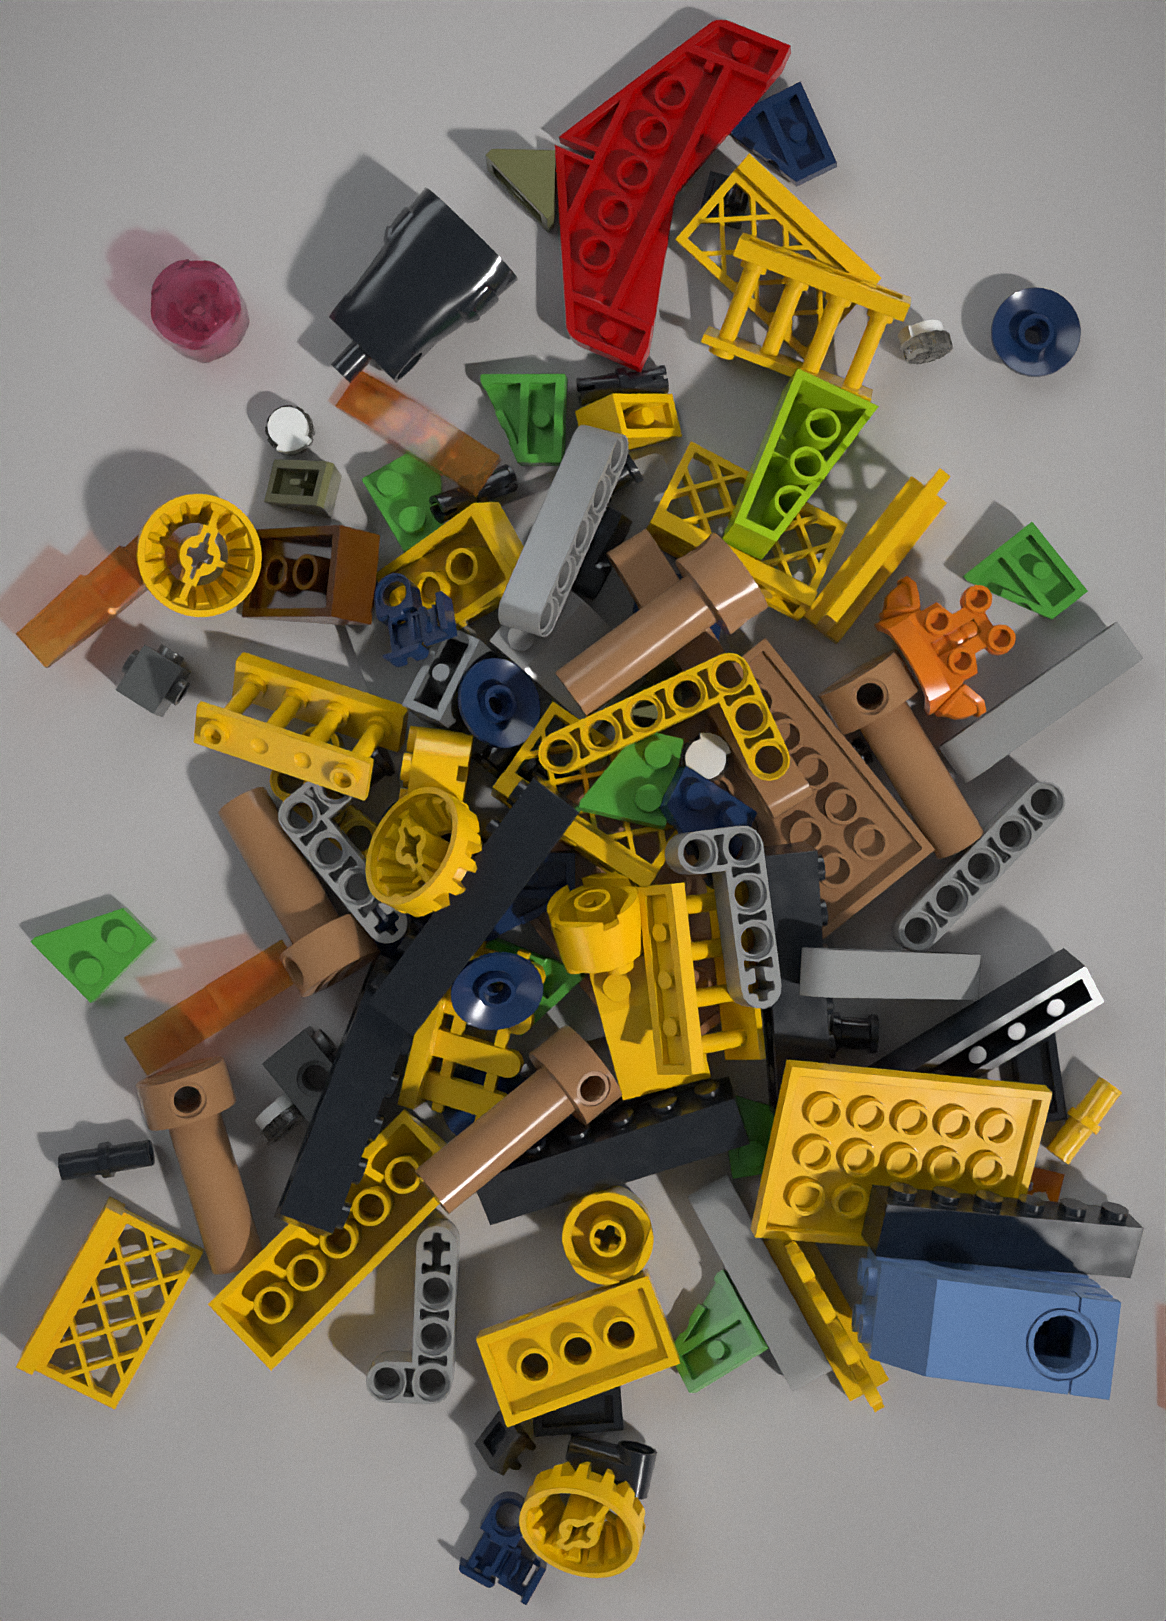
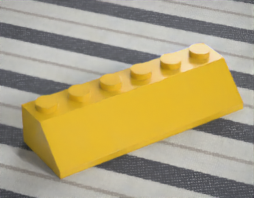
M404 1109L377 1136L375 1141H372L364 1149L362 1157L368 1159V1163L358 1185L351 1184L345 1201L352 1203L342 1230L335 1228L332 1235L324 1237L288 1224L208 1305L272 1371L439 1205L414 1170L447 1143Z

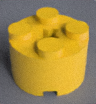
M410 725L406 752L410 753H404L400 774V780H403V787L408 789H400L398 800L416 789L436 787L465 803L473 748V735Z
M599 873L581 878L583 886L571 891L568 884L559 889L549 900L547 913L566 972L569 974L608 972L611 975L617 976L631 971L634 967L633 960L644 952L640 903L636 885L633 887L630 884L629 878L621 874Z
M615 1186L573 1199L568 1206L563 1219L562 1244L568 1261L581 1277L602 1285L620 1283V1281L640 1272L651 1256L654 1236L650 1215L645 1204L632 1191L622 1186ZM607 1225L614 1226L615 1234L618 1237L610 1236L607 1242H602L598 1229L604 1230Z

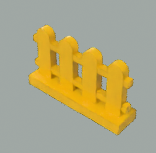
M484 941L472 959L498 951L485 948L487 941ZM520 949L517 955L529 960L531 952ZM530 961L539 971L542 983H544L546 979L544 968L540 964ZM450 987L414 1035L397 1105L415 1110L425 1101L429 1100L433 1101L431 1107L433 1111L442 1113L445 1110V1106H449L476 1115V1121L508 1095L505 1092L496 1090L499 1077H514L522 1070L524 1065L520 1052L507 1047L510 1034L521 1035L529 1031L534 1025L535 1017L532 1014L525 1021L513 1027L498 1030L494 1043L464 1034L466 1022L457 1015L453 1008ZM449 1014L454 1016L451 1030L445 1028ZM438 1057L443 1058L440 1072L435 1071ZM456 1063L487 1072L484 1086L454 1077Z
M762 1239L849 1401L851 1402L864 1394L874 1412L884 1408L883 1399L876 1387L889 1381V1378L881 1363L870 1359L868 1351H865L862 1344L858 1342V1332H852V1310L815 1242Z

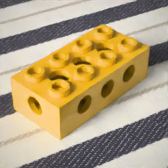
M648 1268L620 1281V1283L601 1285L479 1331L476 1337L507 1427L680 1364L679 1354ZM623 1321L630 1324L634 1332L626 1340H617L610 1335L609 1327L615 1322ZM580 1337L588 1341L591 1350L585 1355L576 1356L569 1352L566 1343L572 1338ZM531 1353H537L547 1360L548 1366L542 1371H532L525 1365L524 1358Z

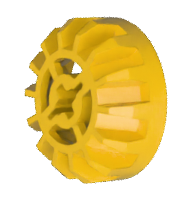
M208 494L180 495L158 506L141 527L138 535L136 563L142 581L160 603L177 613L191 617H210L225 613L237 606L248 596L258 579L262 561L259 537L248 517L227 500ZM190 523H200L196 534L188 535L180 543L169 540L174 531L181 526ZM218 532L223 537L227 546V563L220 560V550L215 543ZM200 542L205 544L204 552L210 555L207 563L199 561L196 567H192L193 559L186 555L189 547L197 548ZM166 546L177 550V561L182 567L178 579L167 566L165 559ZM217 566L224 569L221 575L214 581L204 585H197L200 576L209 575L215 571Z
M436 787L419 788L412 791L409 795L403 796L382 818L368 848L365 875L372 895L378 901L395 910L415 917H421L449 906V893L453 895L463 893L466 888L461 881L466 872L476 873L477 871L476 862L471 859L472 854L482 851L481 837L478 835L480 832L479 822L476 814L469 810L466 803ZM452 833L450 843L442 839L441 836Z
M570 1462L555 1465L554 1468L541 1471L536 1476L533 1485L529 1486L519 1515V1526L528 1546L548 1564L561 1571L580 1577L605 1578L624 1572L636 1560L646 1529L644 1523L645 1509L638 1497H634L635 1492L627 1481L618 1485L614 1483L615 1475L612 1470L607 1469L602 1476L591 1472V1462L579 1464L576 1471ZM560 1493H570L566 1506L561 1500Z

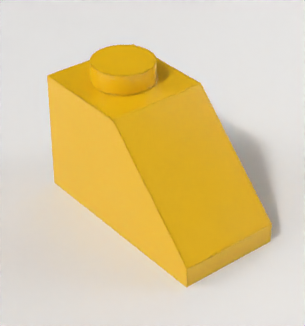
M610 394L575 411L578 426L587 425L623 434L628 439V450L682 437L672 394Z

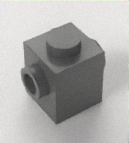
M144 644L141 651L134 650L124 663L122 672L125 673V676L119 683L116 691L152 714L163 717L171 704L178 705L186 695L190 687V683L186 680L191 672L180 666L184 658L163 644L160 645L157 651Z

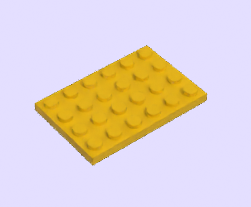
M787 1060L750 1229L755 1238L868 1246L861 1233L872 1184L890 1186L892 1182H902L916 1189L933 1190L935 1186H945L959 1193L976 1194L978 1190H987L997 1193L1002 1197L1018 1198L1020 1194H1027L1053 1092L1046 1085Z

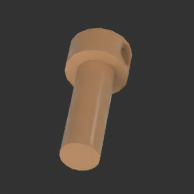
M713 532L694 550L675 561L679 572L683 576L680 581L555 672L558 679L587 717L715 623L730 636L749 619L767 609L768 604L757 583L737 555L719 535Z
M892 649L842 676L825 688L818 697L843 735L858 729L861 731L918 828L935 849L933 851L938 859L954 855L974 843L984 834V830L906 702L918 692L920 687L897 649ZM875 683L880 686V692L876 698L867 701L857 696V691L862 685Z
M257 787L226 803L218 811V815L292 943L291 946L280 954L279 959L300 996L308 997L333 986L373 961L381 951L374 938L369 935L352 913L342 917L339 916L305 855L281 827L278 819L279 810L265 787Z
M564 1025L529 1054L532 1064L537 1070L533 1075L414 1170L427 1190L448 1214L570 1114L586 1126L622 1096L620 1087L608 1068L584 1039L571 1027Z
M214 1056L193 1060L144 1078L135 1087L148 1129L151 1131L169 1130L212 1273L214 1275H222L244 1269L263 1248L221 1113L233 1106L237 1101L224 1057ZM184 1086H191L198 1090L196 1095L190 1099L183 1100L175 1096L178 1089Z

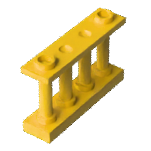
M743 232L733 254L734 257L742 259L740 266L743 267V271L721 330L708 326L701 342L709 345L708 351L718 357L733 360L735 355L789 377H792L797 368L870 402L873 389L863 386V380L886 324H892L893 319L904 322L911 305V297ZM768 269L783 275L782 282L786 285L763 345L760 346L739 338L737 335L760 274L765 275ZM809 286L826 292L824 298L828 302L805 360L801 362L780 354L779 350L802 291H808ZM851 302L868 308L867 315L870 318L845 378H842L820 368L845 307L849 308Z
M242 652L236 659L233 698L228 704L221 708L203 701L198 703L193 742L365 801L369 794L374 759L370 758L377 746L395 752L400 750L405 740L409 711L402 704ZM251 704L275 711L267 722L242 715ZM293 717L317 725L309 737L285 729ZM335 732L359 739L352 751L327 743Z
M742 881L736 886L734 893L736 901L741 906L749 899L747 885ZM684 882L637 887L657 1075H694L705 1072L703 1054L724 1050L725 1060L766 1059L761 1008L741 1006L735 1003L729 996L714 889L709 888L707 885V893L686 896ZM709 912L712 939L691 942L688 914ZM747 928L741 935V945L745 952H749L754 947L752 930L750 928ZM714 958L717 985L696 989L693 961ZM744 961V967H749V965L756 966V962ZM757 980L755 983L748 985L749 993H753V990L758 989ZM719 1004L722 1031L701 1035L698 1008Z

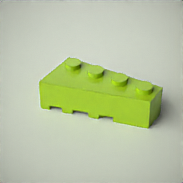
M797 368L782 390L722 539L728 545L762 560L879 406Z

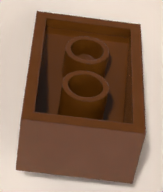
M343 525L255 529L261 545L262 561L258 579L251 592L243 600V618L332 625H371L380 535Z

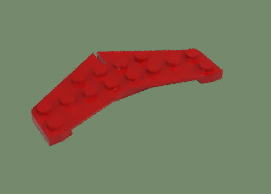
M728 20L712 21L559 136L562 145L594 157L591 160L555 145L566 328L571 340L576 345L641 373L651 350L676 195L782 74L791 55V45Z

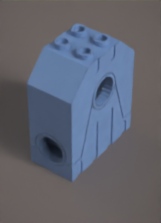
M868 1247L867 1258H860L857 1284L858 1286H863L861 1304H854L851 1326L852 1332H858V1342L862 1344L865 1351H868L870 1359L925 1377L1066 1395L1069 1393L1074 1396L1110 1400L1121 1302L1118 1299H1114L1113 1295L1101 1288L1096 1281L1089 1279L1087 1274L875 1256L870 1247Z

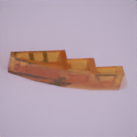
M363 371L350 383L335 405L338 410L402 453L409 454L441 477L444 475L475 497L501 462L500 455L422 405Z
M173 533L169 538V540H172L174 542H181L180 538L175 533ZM138 535L125 547L119 545L88 575L80 574L16 633L45 668H49L87 640L148 590L142 581L136 563ZM166 546L165 559L169 570H171L178 564L177 550ZM189 549L187 550V554H186V555H188V554L191 553V551H190Z
M282 939L207 984L203 989L171 1007L162 1015L124 1037L123 1040L146 1077L294 985L279 959L280 954L287 949Z

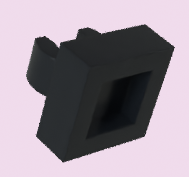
M710 171L701 208L729 175ZM734 184L723 197L724 217L745 215L749 196ZM718 204L706 218L718 217ZM743 222L725 223V226L741 230Z
M501 1409L474 1443L489 1468L502 1476L505 1475L509 1468L520 1470L522 1465L517 1458L525 1447L531 1451H534L536 1448L535 1443L520 1423L510 1427L506 1426Z

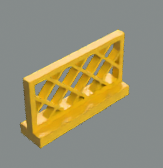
M750 153L675 239L680 246L733 295L738 282H734L727 275L726 255H733L735 249L726 250L725 223L750 221L751 235L757 237L756 221L775 220L782 227L783 246L781 247L791 251L807 250L819 262L876 284L881 280V277ZM734 184L749 196L750 215L724 217L723 197ZM756 203L767 214L756 215ZM718 204V217L706 218ZM719 223L720 250L701 251L688 239L700 224ZM789 234L800 245L789 246ZM709 256H720L721 269ZM783 279L758 280L753 298H751L748 306L768 327L775 312H767L760 306L759 286L784 284L785 287L786 284L782 282ZM816 288L815 310L795 311L793 316L817 314L818 327L824 312L822 290ZM851 302L849 308H844L838 325L856 306L855 303ZM791 319L783 341L805 360L812 340L806 347L792 335Z
M691 441L646 530L651 534L662 551L676 558L686 555L712 534L708 521L726 516L730 519L735 505L733 506L726 485L736 482L744 485L749 471ZM693 458L709 466L713 480L694 485L687 468L691 459ZM681 479H682L683 484H684L685 487H684V488L677 489V487H678V485H679V483H680V481H681ZM717 488L724 508L704 513L697 493ZM688 496L695 516L681 519L666 511L671 500ZM806 502L784 531L795 529L803 550L784 555L777 540L771 548L775 558L761 561L730 545L728 546L749 571L764 595L768 606L799 621L811 608L818 593V586L848 524ZM817 523L832 531L828 543L812 547L804 526ZM822 553L821 558L818 562L816 554ZM802 558L807 559L812 572L808 585L792 577L788 562Z
M939 468L925 485L911 476L814 600L811 608L804 614L802 619L833 643L837 644L947 504L937 494L951 476Z
M554 702L551 703L510 765L501 774L492 788L491 796L510 809L512 805L507 803L506 800L523 779L516 772L524 760L538 757V750H531L539 738L542 742L546 737L545 730L552 719L556 717L566 725L580 720ZM592 728L591 736L596 745L607 747L613 742ZM570 744L550 748V755L573 750ZM622 749L609 755L610 764ZM584 766L579 768L580 775L555 779L554 773L547 770L548 781L546 782L555 789H557L556 786L582 782L585 795L590 789L588 780L598 779L605 770L586 773ZM588 813L590 823L578 815L559 840L604 872L624 875L629 878L630 884L633 887L635 885L636 887L651 885L666 861L665 848L669 840L678 835V832L669 823L666 824L663 830L652 827L631 830L630 823L622 821L624 832L607 835L598 829L595 814ZM675 829L666 842L664 831ZM657 832L661 851L654 862L650 864L636 854L632 837ZM626 838L628 848L616 840Z
M109 1196L23 1348L16 1368L30 1375L37 1371L115 1410L201 1258L204 1248L125 1209L124 1203ZM126 1224L144 1232L148 1244L147 1248L123 1254L119 1237ZM153 1237L162 1241L163 1243L155 1245ZM114 1247L117 1257L107 1260ZM176 1248L190 1255L183 1269L164 1275L157 1253ZM151 1255L157 1277L133 1284L126 1262ZM120 1265L126 1287L102 1294L97 1280L100 1270ZM176 1280L169 1292L166 1282ZM160 1285L164 1297L161 1308L142 1314L135 1292ZM92 1286L95 1296L85 1299ZM129 1294L135 1316L110 1323L104 1302ZM97 1304L104 1326L79 1333L74 1317L77 1311ZM154 1319L147 1331L144 1322ZM138 1324L142 1337L139 1347L119 1353L113 1331ZM70 1326L72 1336L63 1338L65 1332ZM106 1334L113 1355L88 1363L82 1341ZM75 1344L81 1365L64 1370L49 1361L56 1349ZM131 1359L125 1370L122 1361ZM116 1364L120 1380L113 1393L96 1386L91 1371ZM84 1373L86 1380L78 1377L77 1375Z

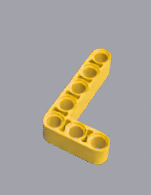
M735 653L718 655L555 731L542 740L538 750L539 761L544 769L555 774L573 772L720 704L749 769L756 777L767 781L779 779L789 768L790 756L748 663L743 657ZM736 662L742 667L744 674L739 685L733 688H726L719 684L717 670L722 664ZM686 681L696 683L701 692L698 703L689 708L681 707L675 699L676 688ZM642 701L654 703L658 711L655 723L646 728L637 725L633 718L635 706ZM745 704H755L760 707L763 713V722L760 727L752 731L743 730L737 724V711ZM602 720L610 722L615 729V739L607 747L596 745L591 736L593 726ZM558 740L567 741L573 750V757L570 763L563 767L556 765L550 757V748ZM774 746L780 750L783 756V763L779 770L773 773H764L757 767L755 761L756 754L761 748Z

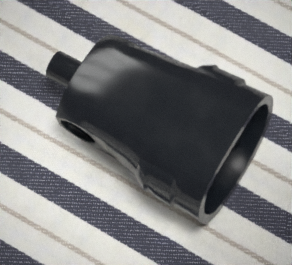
M426 187L410 207H404L392 224L386 227L383 239L385 244L355 286L342 298L329 315V318L352 340L331 363L349 383L372 360L397 383L439 341L456 331L463 324L478 321L482 315L499 301L498 297L518 280L517 276L501 257L444 201Z

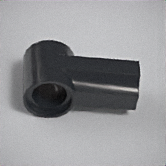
M610 506L606 507L571 589L593 601L596 599L613 567L606 553L624 542L633 521Z
M571 1434L565 1462H570L575 1471L579 1464L591 1462V1472L602 1476L607 1469H610L615 1475L614 1483L616 1485L627 1481L635 1492L634 1497L642 1500L648 1496L657 1451L651 1446L635 1441L622 1440L618 1444Z

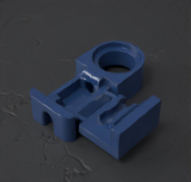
M392 573L382 578L374 592L377 619L388 626L392 651L382 656L395 667L407 665V658L409 657L416 661L425 659L429 655V650L422 645V642L428 647L458 636L452 599L442 591L435 593L436 605L433 604L432 608L427 610L426 607L422 606L419 588L407 577L399 573ZM405 586L406 596L399 605L390 607L389 597L392 591L397 587Z
M506 1491L498 1494L489 1505L480 1523V1529L483 1530V1533L468 1560L463 1557L460 1558L459 1571L487 1588L495 1585L497 1577L498 1584L521 1596L520 1602L527 1605L546 1571L547 1562L537 1556L534 1560H531L521 1554L522 1547L517 1545L522 1537L519 1522L514 1526H504L497 1520L496 1511L500 1506L513 1504L521 1511L525 1500L522 1495L516 1492ZM534 1564L536 1568L525 1585L523 1582ZM474 1568H478L481 1572H477Z

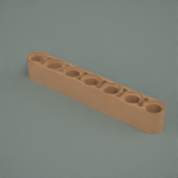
M646 529L606 553L611 565L639 609L680 581L661 549ZM708 628L670 656V659L679 673H682L726 652L712 630ZM732 662L722 664L717 670V680L723 687L733 688L742 681ZM686 681L694 697L699 701L701 695L700 688L696 683ZM720 704L704 711L718 735L727 743L731 751L730 754L773 819L813 795L808 782L790 753L789 768L779 779L767 781L756 777L749 769ZM755 704L743 705L736 714L737 724L743 730L752 731L757 729L763 722L762 710ZM765 746L756 754V765L764 773L776 772L783 763L782 753L774 746Z

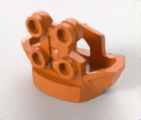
M909 576L898 580L897 586L884 598L882 611L878 615L880 621L875 623L874 626L878 632L889 635L895 641L911 665L925 695L923 710L927 716L934 713L936 717L944 716L953 720H959L970 716L978 718L986 713L985 700L969 686L963 684V681L978 673L975 653L985 649L992 655L999 656L1005 654L1014 646L1016 637L1014 631L1009 626L1000 624L993 626L985 612L990 608L993 598L990 590L983 585L968 587L960 597L961 609L953 614L937 602L921 611L917 584Z

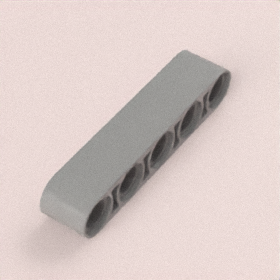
M580 425L576 429L502 595L498 610L500 624L541 637H547L552 632L625 465L628 455V439L625 435L587 425Z
M1115 622L957 732L938 748L965 784L1140 662L1143 657L1119 623Z
M1044 781L1028 784L1020 789L983 827L984 834L974 843L961 850L897 915L892 925L893 938L897 944L903 948L915 951H923L932 947L1061 815L1065 807V797L1060 787L1054 783ZM1037 790L1044 792L1049 799V807L1042 815L1036 813L1031 806V797ZM1006 822L1014 824L1018 830V839L1011 847L1004 845L999 836L1000 828ZM975 854L982 855L987 861V871L979 879L971 876L968 871V862ZM948 885L956 893V903L951 909L944 911L938 906L936 896L942 887ZM918 917L925 924V935L920 941L912 943L905 935V926L912 918Z
M802 947L799 995L826 998L979 1000L981 954Z
M725 1175L689 1195L688 1199L792 1391L832 1371V1367L762 1238L754 1237L750 1229L752 1220L729 1177Z

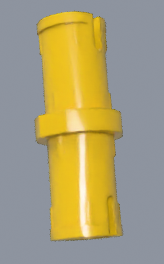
M1099 1077L1077 1107L1074 1108L1072 1106L1067 1112L1068 1120L1065 1121V1124L1046 1149L1069 1165L1092 1133L1097 1135L1101 1130L1098 1124L1122 1092L1105 1079Z

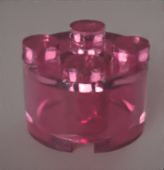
M179 260L167 266L153 283L150 309L152 321L169 345L180 355L200 363H210L213 360L226 356L240 344L250 323L247 305L232 277L220 265L208 260ZM197 306L205 310L201 315L193 312Z

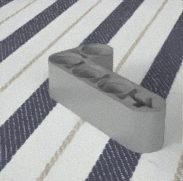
M307 781L280 805L278 819L281 827L372 938L381 943H393L403 938L410 929V914H403L382 902L379 903V907L387 915L396 912L399 916V919L395 922L398 929L396 933L391 929L382 932L378 926L383 921L380 914L375 909L370 910L368 914L363 911V907L374 903L377 899L371 892L363 900L354 898L349 892L348 884L352 876L357 873L365 875L366 858L336 823L334 818L348 808L357 798L345 795L341 799L334 800L328 795L325 787ZM300 803L308 804L313 811L312 822L304 829L297 828L291 821L292 809ZM328 838L336 839L342 846L341 858L334 864L326 863L320 856V846Z
M749 826L724 827L675 835L669 840L665 848V858L669 867L679 874L712 873L729 996L735 1003L741 1006L761 1009L772 1006L781 994L782 984L761 836ZM734 835L738 836L743 843V853L737 860L730 855L728 849L729 841ZM689 841L694 842L699 849V859L693 866L689 865L683 856L684 847ZM741 881L749 889V899L743 906L738 904L734 896L735 888ZM747 928H750L755 935V945L749 952H745L741 945V935ZM744 961L758 962V966L749 965V967H744ZM759 980L760 988L753 990V993H749L748 985Z
M436 1218L430 1220L419 1234L416 1244L412 1351H385L376 1356L368 1371L366 1386L370 1395L377 1401L385 1403L435 1404L446 1399L451 1392L456 1362L460 1236L455 1224L448 1219ZM434 1233H441L442 1240L450 1242L446 1243L443 1248L441 1263H433L435 1245L432 1242H427L432 1240ZM430 1278H441L447 1283L449 1291L444 1296H432L427 1292L425 1282ZM431 1323L440 1324L446 1330L447 1337L442 1341H431L425 1336L423 1328ZM385 1367L393 1368L399 1374L400 1381L394 1385L384 1384L379 1380L377 1371ZM428 1369L439 1370L444 1375L445 1382L440 1386H429L422 1379V1373Z

